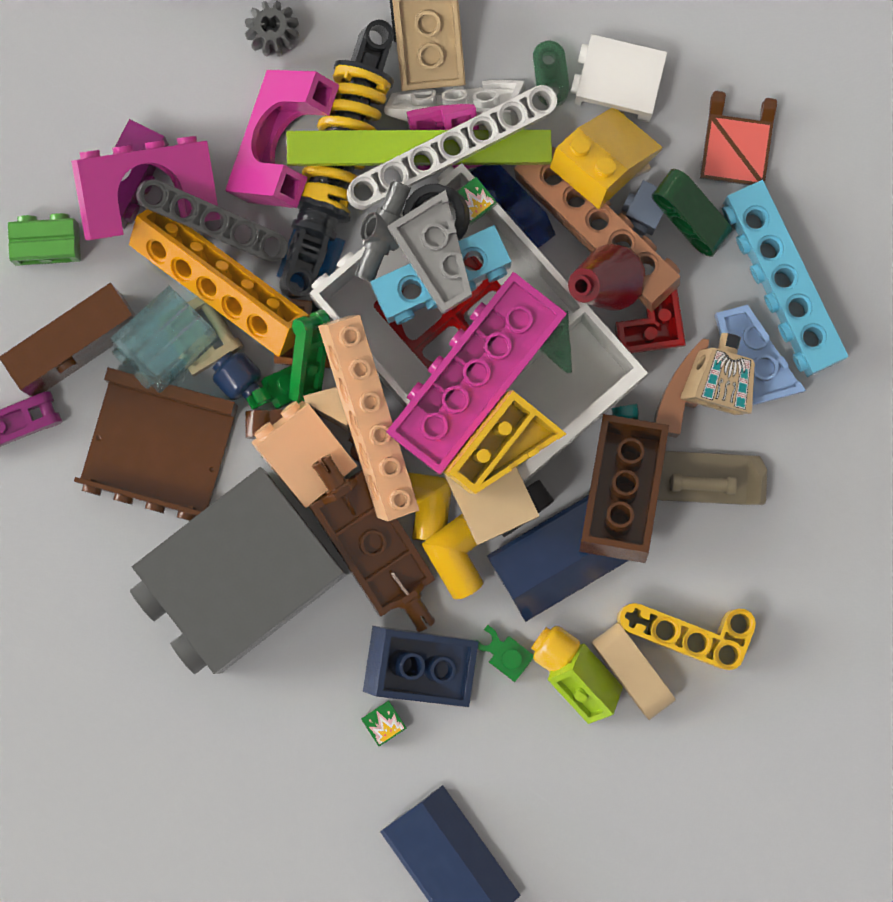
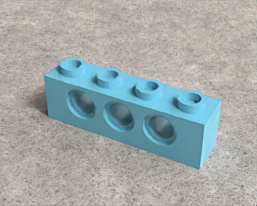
M495 225L458 241L463 261L468 257L475 256L480 258L483 266L477 271H470L465 267L471 292L477 289V283L487 278L489 282H494L508 274L506 270L511 268L512 261ZM407 264L370 281L372 290L388 324L396 321L397 325L405 323L415 317V311L427 307L428 311L438 308L411 264ZM409 284L417 285L421 289L420 296L416 299L405 298L402 294L405 286Z

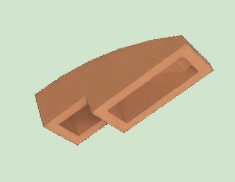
M702 339L685 357L672 375L662 394L653 422L669 425V437L677 438L680 435L684 408H695L698 405L682 400L681 394L698 352L708 349L709 339Z

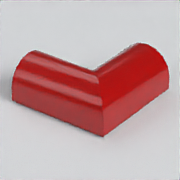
M677 289L652 312L646 307L647 318L615 323V336L631 354L686 346Z

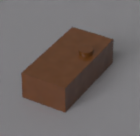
M110 282L2 354L0 361L18 388L32 397L47 391L143 325L123 295Z
M603 414L579 552L646 563L650 549L669 425Z

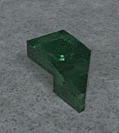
M565 311L567 313L566 317L540 348V351L566 374L572 373L568 311Z

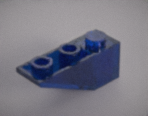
M483 165L470 172L474 177H477L499 206L537 248L556 235L547 213L501 165Z

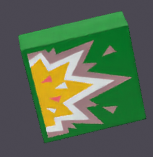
M477 177L457 191L464 197L469 207L470 225L497 205L495 199Z
M389 700L361 718L378 746H381L407 729Z

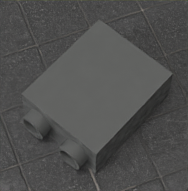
M259 467L131 566L142 581L130 589V593L142 610L154 622L165 613L173 620L182 634L170 644L181 661L193 674L198 673L205 666H208L213 674H220L347 575L269 474L262 467Z

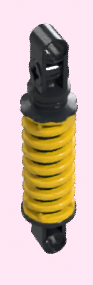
M380 19L370 22L358 35L351 61L337 60L335 62L333 79L339 85L329 116H324L318 120L317 128L319 131L376 130L374 126L364 121L365 119L370 121L380 120L381 112L370 106V103L384 104L387 100L386 94L394 84L393 78L383 72L394 39L393 28L388 22ZM370 31H376L381 35V45L371 41ZM307 166L303 168L301 174L308 178L297 207L299 209L297 219H293L291 225L296 232L290 243L286 263L279 282L280 290L286 297L298 299L308 295L313 290L311 286L316 281L319 270L324 262L328 241H335L336 225L338 222L348 223L350 221L347 189L352 180L358 176L353 171L354 169L363 170L365 166ZM293 274L299 275L304 281V288L301 292L295 291L291 287L290 279Z

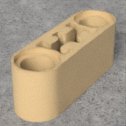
M618 622L591 642L648 720L676 701L668 687Z

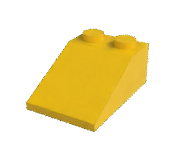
M610 108L578 127L556 147L550 169L597 209H600L646 166L663 147L619 110Z

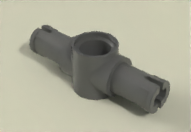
M392 180L382 207H378L376 212H370L365 217L360 235L364 241L363 246L366 248L355 272L357 277L369 282L375 280L384 255H388L390 250L395 251L399 248L387 226L402 217L400 214L411 187Z

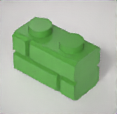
M51 214L50 220H37L36 216L23 215L17 217V222H8L9 259L15 266L81 261L79 223L74 218H70L69 214Z

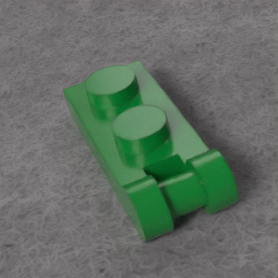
M324 310L311 313L309 318L305 316L297 318L292 323V329L296 336L288 398L294 402L297 401L298 404L304 401L303 396L322 391L327 353L318 325L330 322L329 315Z

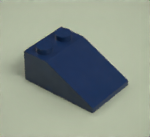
M372 626L363 692L376 697L469 707L479 641Z

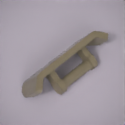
M665 451L657 500L764 505L767 492V468L760 456Z

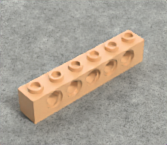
M349 315L318 325L377 518L391 521L419 511L400 445L386 433L393 422L360 315Z

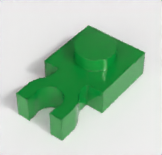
M487 625L484 631L491 635L492 641L489 645H482L479 642L478 649L493 654L489 663L513 682H516L532 661L533 654L510 636L502 642L499 640L496 631Z

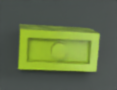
M584 643L580 644L571 663H568L559 670L550 671L547 679L588 724L614 715L623 689L621 683Z

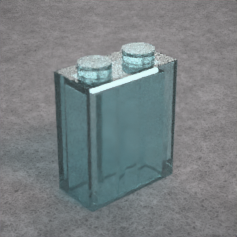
M170 285L110 338L114 347L112 354L125 367L130 364L137 371L135 377L146 389L153 387L159 394L217 342L215 330Z

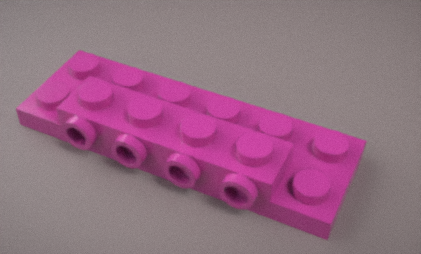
M512 272L489 303L485 305L481 302L470 316V319L474 322L466 332L460 329L449 342L452 349L447 356L443 358L439 355L428 369V372L432 375L424 385L418 382L406 397L410 400L409 404L386 433L437 474L441 475L566 317L567 313L516 273Z

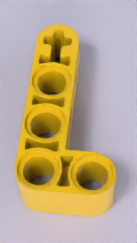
M637 603L623 606L617 615L618 623L627 633L724 670H733L741 665L756 625L754 616L746 609H733L725 613L716 634ZM634 609L638 611L637 617L646 621L650 620V615H653L654 618L648 626V635L643 633L647 626L642 624H634L632 628L628 626L629 620L625 618V614L633 613ZM736 614L743 616L746 620V628L741 633L734 632L730 625L732 617ZM661 621H667L673 629L671 637L667 640L660 639L656 634V627ZM693 633L701 635L704 641L702 649L698 652L691 651L687 645V640ZM725 645L730 646L734 650L735 656L730 664H724L719 659V651Z

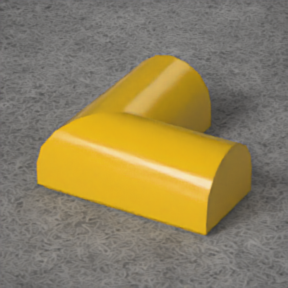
M408 472L419 507V511L415 513L412 539L426 541L447 525L452 490L445 477Z
M463 514L456 517L421 544L453 599L466 598L482 587L484 581L467 554L477 544Z

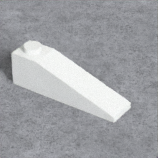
M488 80L482 81V87L464 89L463 85L452 86V89L436 93L432 88L395 92L391 94L385 105L384 113L385 115L408 122L407 111L441 105L474 104L478 116L524 93L525 84L524 81ZM511 110L503 111L502 117L505 123L512 126L518 124V117L515 112ZM479 125V130H487L483 125Z

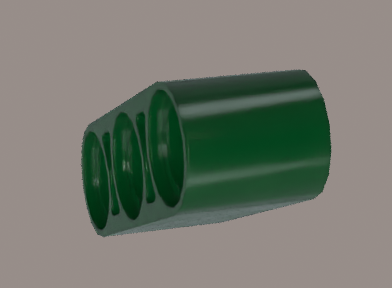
M671 169L651 195L653 201L691 245L706 256L713 257L732 232L731 225L687 174L678 169Z

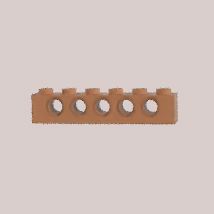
M552 147V159L556 150L555 147ZM517 165L514 168L516 180L590 252L603 245L624 241L630 244V249L640 257L642 264H649L654 268L651 274L645 275L643 293L638 298L651 312L680 286L681 276L679 275L680 270L677 265L669 258L663 260L655 252L657 247L647 236L643 235L640 237L632 230L634 225L623 213L617 215L609 207L611 206L610 201H607L600 209H597L563 179L557 185L547 184L545 181L548 177L557 175L550 169V165ZM574 197H580L585 201L582 206L577 208L571 207L568 204L569 200ZM597 219L605 220L608 223L602 230H596L590 226Z

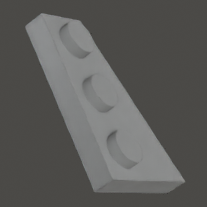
M446 190L387 226L442 314L472 297Z

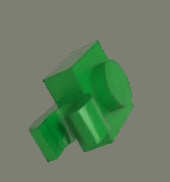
M292 365L261 380L263 387L253 391L252 395L246 398L252 410L269 402H272L275 409H280L294 402L288 398Z

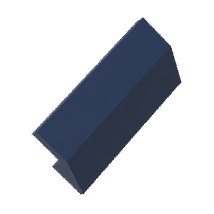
M589 495L487 555L496 574L525 622L629 561L579 552Z
M443 785L380 831L429 902H514L521 896Z

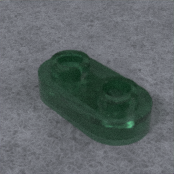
M543 41L536 46L533 52L532 61L536 86L545 85L558 89L559 93L556 95L557 107L566 101L570 88L565 51L555 41ZM551 56L554 58V62L552 64H545L543 58ZM538 96V99L547 106L546 100L542 96Z

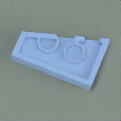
M748 305L715 314L720 337L721 333L740 336L741 340L737 355L754 360L752 406L806 391L801 382L795 378L789 369V365L784 357L776 350L769 339V335Z

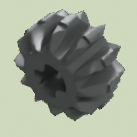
M263 1V10L259 11L257 8L252 7L251 14L254 18L245 19V25L249 28L245 32L247 40H253L251 46L254 51L262 48L263 55L267 57L271 53V49H275L276 55L280 57L282 55L281 47L284 46L286 49L292 50L293 44L291 40L299 38V32L295 29L299 26L298 18L291 17L293 12L290 7L281 10V3L279 1L274 3L273 8H269L268 3ZM277 26L278 30L276 32L271 29L267 31L266 27L275 28Z

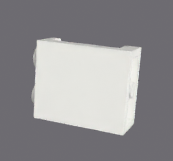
M591 34L589 45L582 43L578 63H582L584 66L582 74H575L570 92L576 94L574 104L581 106L583 101L638 114L637 120L649 123L653 114L667 52Z

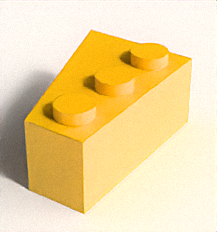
M514 390L507 391L443 472L468 493L477 494L525 460L533 457L554 441L565 436L566 433Z

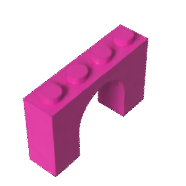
M267 70L225 191L247 203L297 208L308 177L286 165L275 164L277 143L285 128L296 118L302 115L329 116L339 85L316 71Z
M196 136L177 138L178 145L165 147V142L162 140L145 143L146 150L133 151L132 145L112 148V155L100 156L99 150L80 152V159L71 162L85 240L124 235L118 204V188L124 175L130 169L140 164L152 165L161 169L172 180L175 188L218 206L207 141L197 142ZM179 199L177 202L180 217H187L191 213V204L187 199ZM214 211L206 215L205 222L219 220L220 215Z

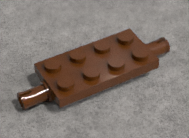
M331 455L322 457V462L316 461L312 467L328 490L326 494L309 505L310 510L377 614L382 617L390 610L399 607L406 611L417 632L428 629L424 622L432 626L435 623V619L421 600V592L424 587L436 579L398 519L385 521L377 518L363 470L345 479L332 460Z

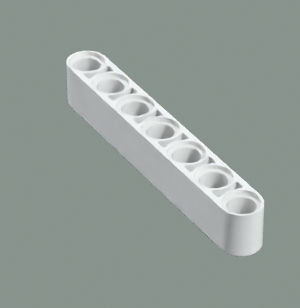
M535 86L357 176L352 180L347 189L348 202L352 207L364 210L383 201L390 186L383 177L386 170L397 171L401 176V183L411 187L545 119L557 105L556 93L548 86ZM536 95L542 96L547 102V109L543 111L536 109L533 106L532 97ZM511 110L515 112L518 117V124L512 126L505 123L502 117L503 111ZM476 125L486 127L489 132L488 140L477 139L473 134V127ZM454 140L460 147V153L454 156L447 154L443 147L444 141ZM416 155L428 157L431 163L430 169L425 171L417 169L413 162ZM360 184L368 186L372 193L371 198L366 201H360L354 195V187Z

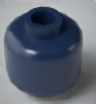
M232 351L228 352L212 368L215 371L213 375L214 383L231 400H237L242 396L246 399L252 395L253 391L260 388L257 382L261 378V371L243 352L235 354Z

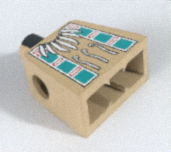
M721 333L718 348H708L698 352L681 394L682 400L733 415L751 414L755 363L751 358L737 355L741 340L740 336Z

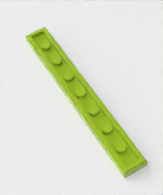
M448 130L287 131V166H379ZM473 130V134L477 139L488 140V130ZM521 130L454 165H460L461 163L463 165H550L552 162L551 130ZM454 140L444 141L443 147L447 154L454 156L460 153V147ZM416 155L413 160L414 165L431 164L425 155Z

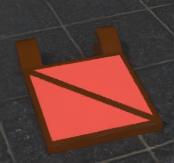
M714 91L710 97L700 179L752 185L761 180L765 183L777 100L765 98L761 105L760 120L722 115L726 94L723 91Z

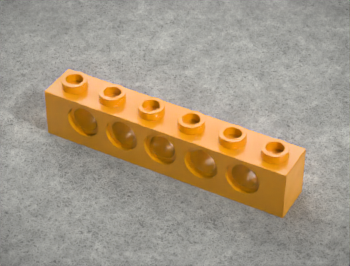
M145 210L136 216L129 246L278 357L295 345L296 335L293 332L292 323L297 318L308 317L309 314L195 230L150 210Z

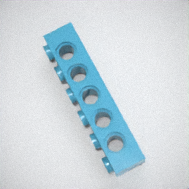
M761 180L728 195L723 202V216L730 225H734L738 234L736 237L737 245L743 255L748 254L752 266H750L751 274L757 284L762 283L767 294L764 295L765 303L771 313L776 312L781 324L778 325L779 332L786 343L790 341L795 351L792 357L797 369L800 372L804 371L806 376L809 377L845 360L849 356L764 181ZM749 215L757 216L761 221V228L754 229L748 226L746 217ZM763 244L771 245L775 249V257L767 258L763 256L760 246ZM775 274H785L790 281L789 287L783 288L778 286L774 279ZM789 303H799L804 310L803 316H793L789 311ZM810 331L817 336V346L811 347L804 342V332Z

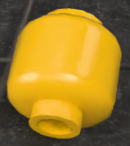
M554 626L551 629L545 627L531 649L535 651L533 655L534 661L550 672L559 670L568 663H571L581 643L579 639L560 626Z

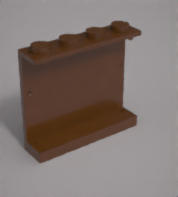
M107 367L104 380L108 382V387L81 478L75 477L74 482L83 485L81 491L101 496L102 490L114 493L113 500L132 505L133 500L136 499L146 502L145 509L164 514L165 508L178 511L177 518L191 521L210 506L238 405L233 401Z

